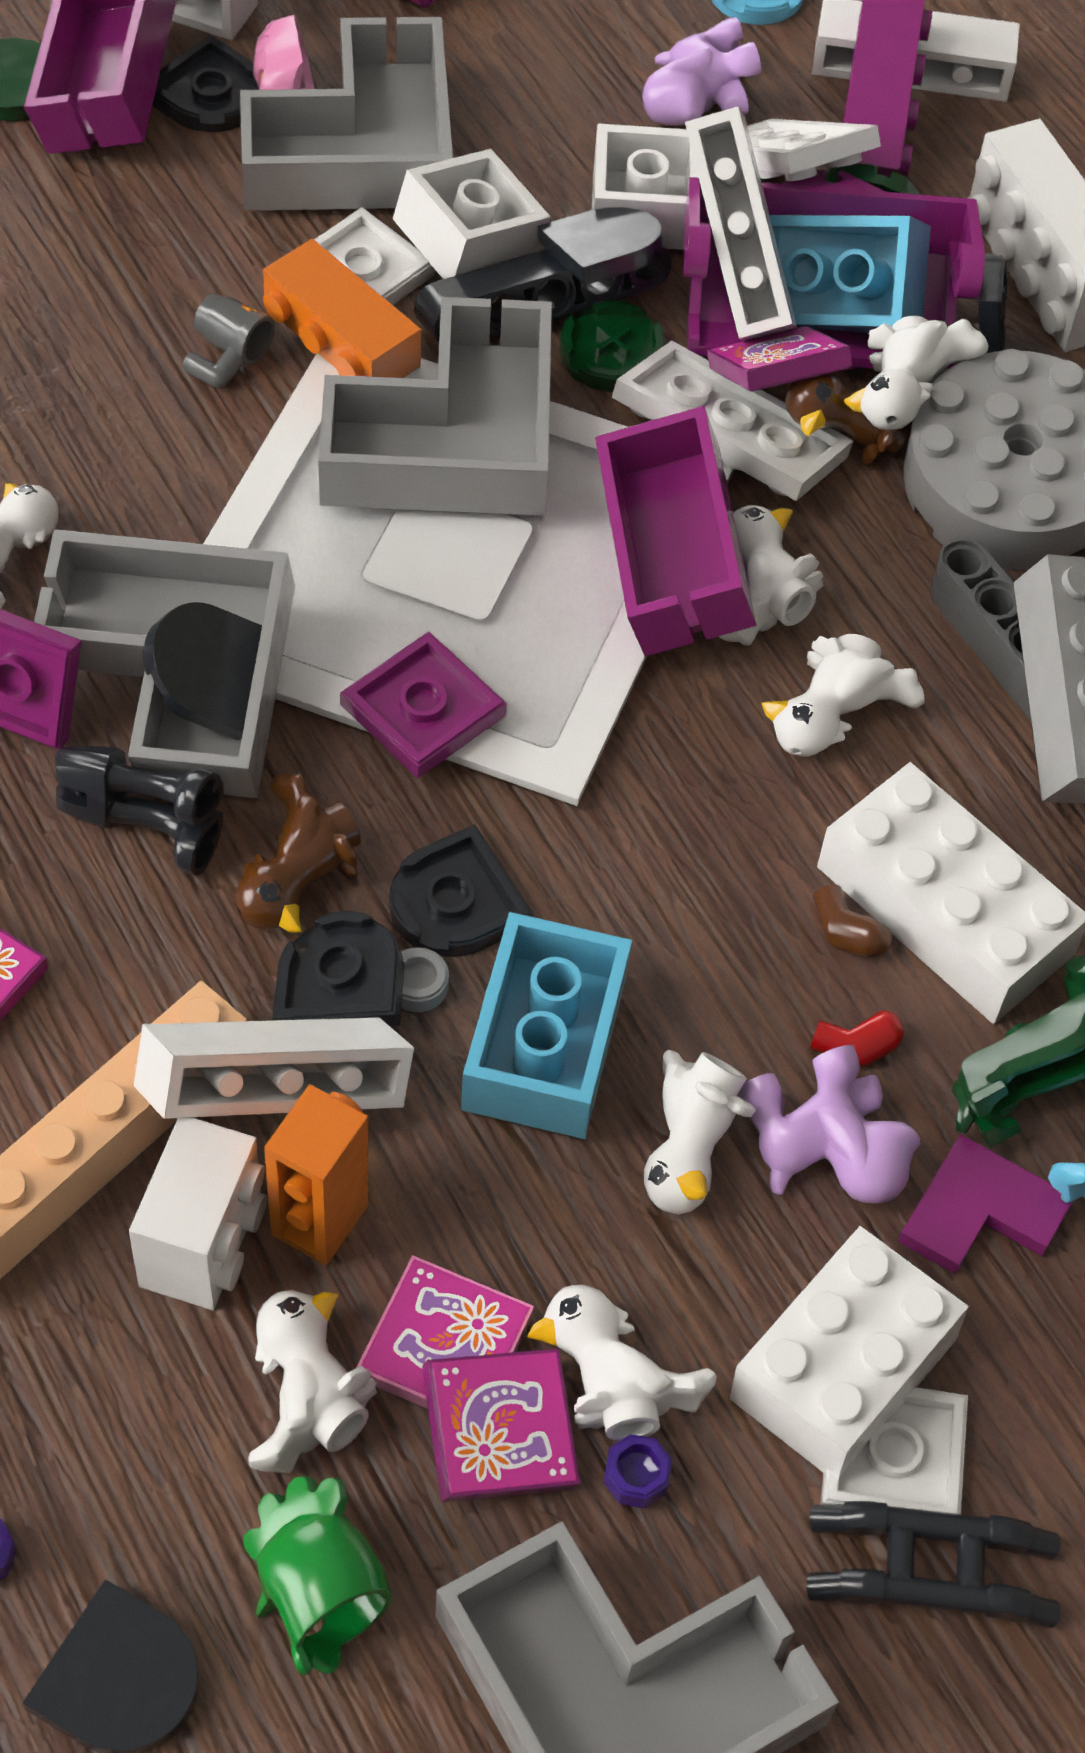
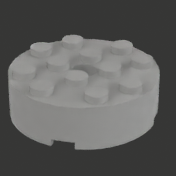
M1006 349L985 353L976 359L964 360L938 376L931 383L933 389L929 392L930 398L921 405L918 415L912 421L904 462V485L909 503L913 511L918 510L926 522L934 529L932 536L943 545L959 538L978 542L990 553L1002 569L1029 570L1047 554L1069 556L1085 548V370L1073 361L1063 360L1055 356L1031 351Z

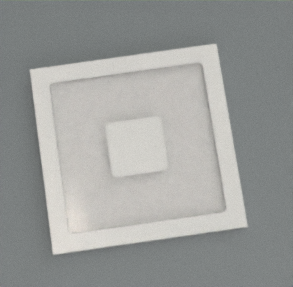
M319 353L316 354L203 543L207 545L288 553L295 590L275 699L367 731L340 705V692L430 631L507 703V714L505 717L450 755L446 760L577 806L647 656H644L627 618L595 440L596 436L624 429L627 426L550 401L549 473L545 516L319 506L318 456L325 375H339V373ZM421 358L420 367L404 378L438 380V364ZM723 463L728 484L734 469Z

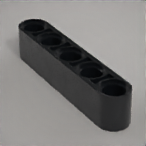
M662 246L653 252V260L646 266L584 285L552 254L544 249L433 282L425 286L418 293L414 302V312L416 318L439 342L441 297L491 299L492 303L499 296L491 304L489 338L500 335L502 300L552 302L551 319L591 308L593 307L592 305L604 301H614L651 290L661 285L671 271L672 259L670 253ZM545 282H547V284L540 290L541 286Z

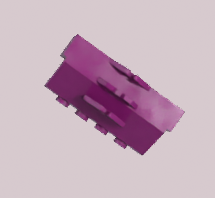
M817 170V175L802 180L786 181L781 184L762 183L769 215L911 216L930 225L923 318L928 321H943L948 327L956 321L958 298L978 299L983 282L985 250L977 199L885 192L844 171L838 172L837 183L825 181L824 170ZM689 177L684 218V277L690 278L687 349L697 355L708 356L707 350L742 342V340L738 337L699 178ZM814 329L850 346L852 366H848V369L844 370H853L858 367L874 369L869 356L875 352H883V350L868 347L867 341L870 333ZM956 363L950 364V365L948 366L947 370H948L949 368H951L952 366L956 365Z

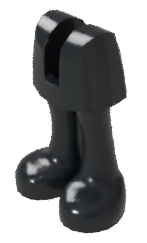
M75 746L64 747L57 751L55 756L56 780L59 782L56 787V808L84 822L106 829L110 828L113 823L147 827L168 834L175 839L173 853L178 869L191 875L203 873L214 855L223 825V812L216 810L224 794V784L219 774L206 769H194L186 774H173L126 765L125 751L113 747ZM129 793H137L158 797L166 801H169L174 805L153 801Z

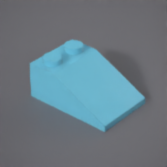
M770 215L797 328L808 326L819 330L870 333V330L878 328L883 323L889 324L892 327L895 322L907 316L923 317L930 225L911 216Z

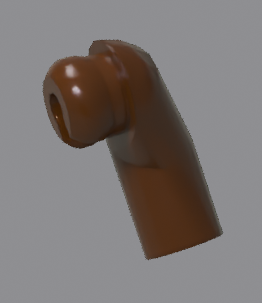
M835 884L826 885L814 892L813 899L825 937L831 946L862 957L880 956L888 951L892 940L889 928L874 918L849 911L841 886Z

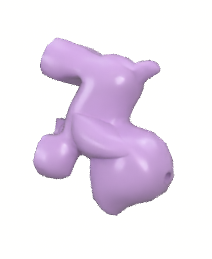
M737 17L723 20L705 32L686 37L678 41L670 51L656 55L655 63L663 67L655 71L648 78L642 94L645 111L652 121L668 126L685 125L687 121L700 118L714 104H718L722 111L738 106L744 115L748 114V100L739 77L760 74L761 61L754 42L739 46L738 39L743 38V33Z
M854 1045L836 1047L818 1055L812 1060L817 1078V1093L790 1114L784 1115L785 1098L774 1073L757 1076L743 1084L739 1091V1096L755 1108V1112L749 1119L759 1132V1150L763 1160L771 1169L769 1185L774 1194L783 1195L789 1179L794 1174L822 1159H826L831 1163L839 1183L852 1199L872 1204L888 1202L896 1198L905 1188L909 1179L913 1153L921 1145L920 1137L912 1127L904 1122L867 1121L863 1118L865 1115L880 1108L883 1093L877 1075L856 1079L860 1071V1064Z

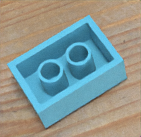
M509 912L463 1072L461 1110L586 1139L627 978L632 940Z

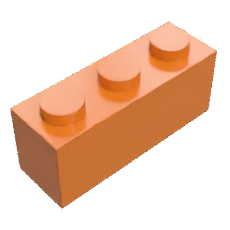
M313 238L263 269V304L269 316L277 323L285 324L301 338V341L310 352L314 354L319 353L337 369L339 375L404 378L420 367L421 328Z
M309 1084L264 1147L270 1229L272 1236L327 1266L369 1205L368 1116L348 1096L339 1092L327 1094Z

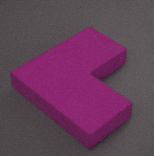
M960 1134L902 1230L898 1242L953 1274H956L984 1224L1038 1255L1043 1256L1072 1202L1065 1203L1061 1199V1193L1053 1188L1049 1182Z

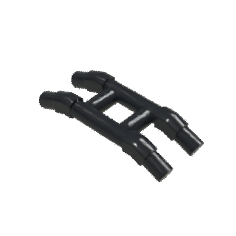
M845 1501L844 1504L811 1506L810 1526L813 1533H848V1535L874 1536L888 1534L886 1574L885 1571L872 1569H842L841 1572H809L806 1588L810 1601H845L846 1603L878 1605L883 1602L985 1614L986 1617L1001 1618L1017 1623L1024 1621L1047 1628L1055 1627L1059 1621L1061 1609L1059 1602L1056 1600L1034 1595L1029 1590L1011 1585L995 1583L984 1585L985 1546L989 1549L1004 1550L1015 1554L1026 1553L1053 1560L1058 1555L1061 1544L1060 1537L1056 1532L1034 1527L1030 1522L1012 1517L997 1515L982 1517L887 1506V1503L873 1501ZM915 1538L957 1542L956 1582L914 1577Z

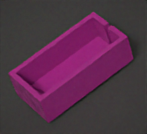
M176 0L52 1L24 105L47 154L91 149L93 141H97L100 147L125 146L144 142Z
M705 406L596 436L597 452L627 618L644 656L695 643L693 633L703 631L707 640L757 626L720 448Z

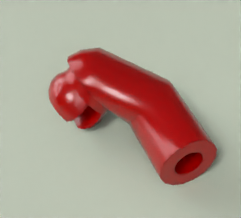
M886 1010L875 1013L872 1017L851 1030L820 1020L810 1049L824 1053L836 1047L854 1045L860 1066H868L897 1049L904 1036L903 1024L897 1014Z

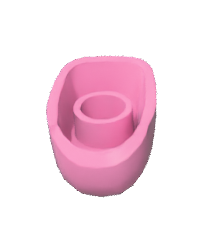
M295 15L271 21L258 37L253 74L260 90L315 89L308 55Z

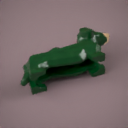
M1078 955L1068 960L1065 964L1064 987L1068 1002L1031 1023L1014 1025L1007 1031L1002 1040L969 1055L962 1061L958 1078L954 1081L952 1093L959 1104L956 1117V1131L967 1133L974 1122L986 1144L992 1148L1021 1132L1019 1123L1013 1117H1004L1014 1110L1022 1100L1069 1087L1085 1080V955Z

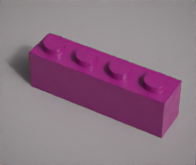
M862 0L843 123L878 125L881 147L862 152V161L858 163H868L879 167L877 174L891 178L892 172L903 176H908L913 145L904 144L905 131L915 130L920 102L918 99H911L912 85L921 86L926 62V55L917 54L919 40L928 41L933 10L924 9L925 0Z

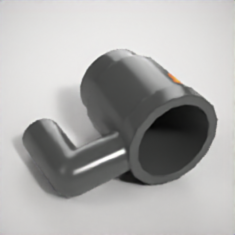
M216 293L208 295L196 311L194 329L199 334L205 336V340L209 344L219 348L224 353L217 363H214L195 352H190L183 361L182 369L214 388H224L243 364L253 365L265 355L274 336L275 323L273 318L233 297L224 298Z

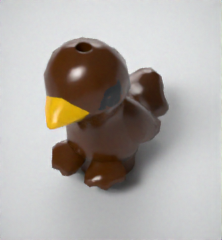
M830 373L792 382L785 399L787 412L796 423L801 425V430L807 437L822 428H839L853 441L865 446L862 452L863 464L869 466L878 458L879 452L885 450L891 454L897 452L909 437L912 426L911 421L903 428L889 431L876 428L863 413L853 411L844 402L846 398L863 388L847 391L840 382V379Z
M282 774L274 776L269 786L273 793L284 803L287 813V819L278 840L277 857L266 860L261 854L257 853L254 863L247 862L235 897L239 914L250 926L262 930L281 927L290 933H301L300 903L304 890L309 884L327 876L336 868L349 880L356 878L358 875L356 866L358 862L354 847L361 844V837L352 816L341 802L337 801L320 809L316 798L307 792L305 781L301 774H293L292 776Z

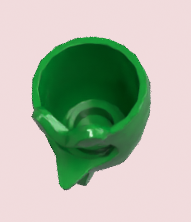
M310 1476L295 1477L288 1484L286 1497L278 1493L266 1494L262 1497L258 1506L261 1527L248 1530L243 1540L244 1548L250 1557L257 1562L259 1580L262 1587V1593L256 1609L257 1617L262 1618L278 1609L290 1640L294 1665L302 1676L308 1675L312 1669L325 1675L335 1672L341 1664L342 1646L372 1626L385 1613L392 1599L388 1576L377 1554L361 1531L344 1516L348 1496L345 1482L340 1478H326L318 1486L316 1480ZM325 1617V1622L320 1631L306 1636Z

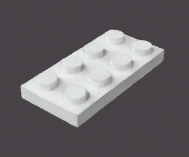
M769 119L747 126L759 175L762 179L784 174L786 181L810 178L817 175L816 166L829 162L831 167L852 165L862 161V152L881 147L878 125Z
M670 341L619 377L612 394L613 399L628 406L633 413L651 420L705 406L720 448L722 462L730 468L742 470L765 483L773 492L782 496H788L795 501L846 460L853 443L852 439L830 427L819 429L807 437L802 432L801 425L796 423L787 412L786 403L763 390L754 392L746 390L711 370L708 360L674 341Z

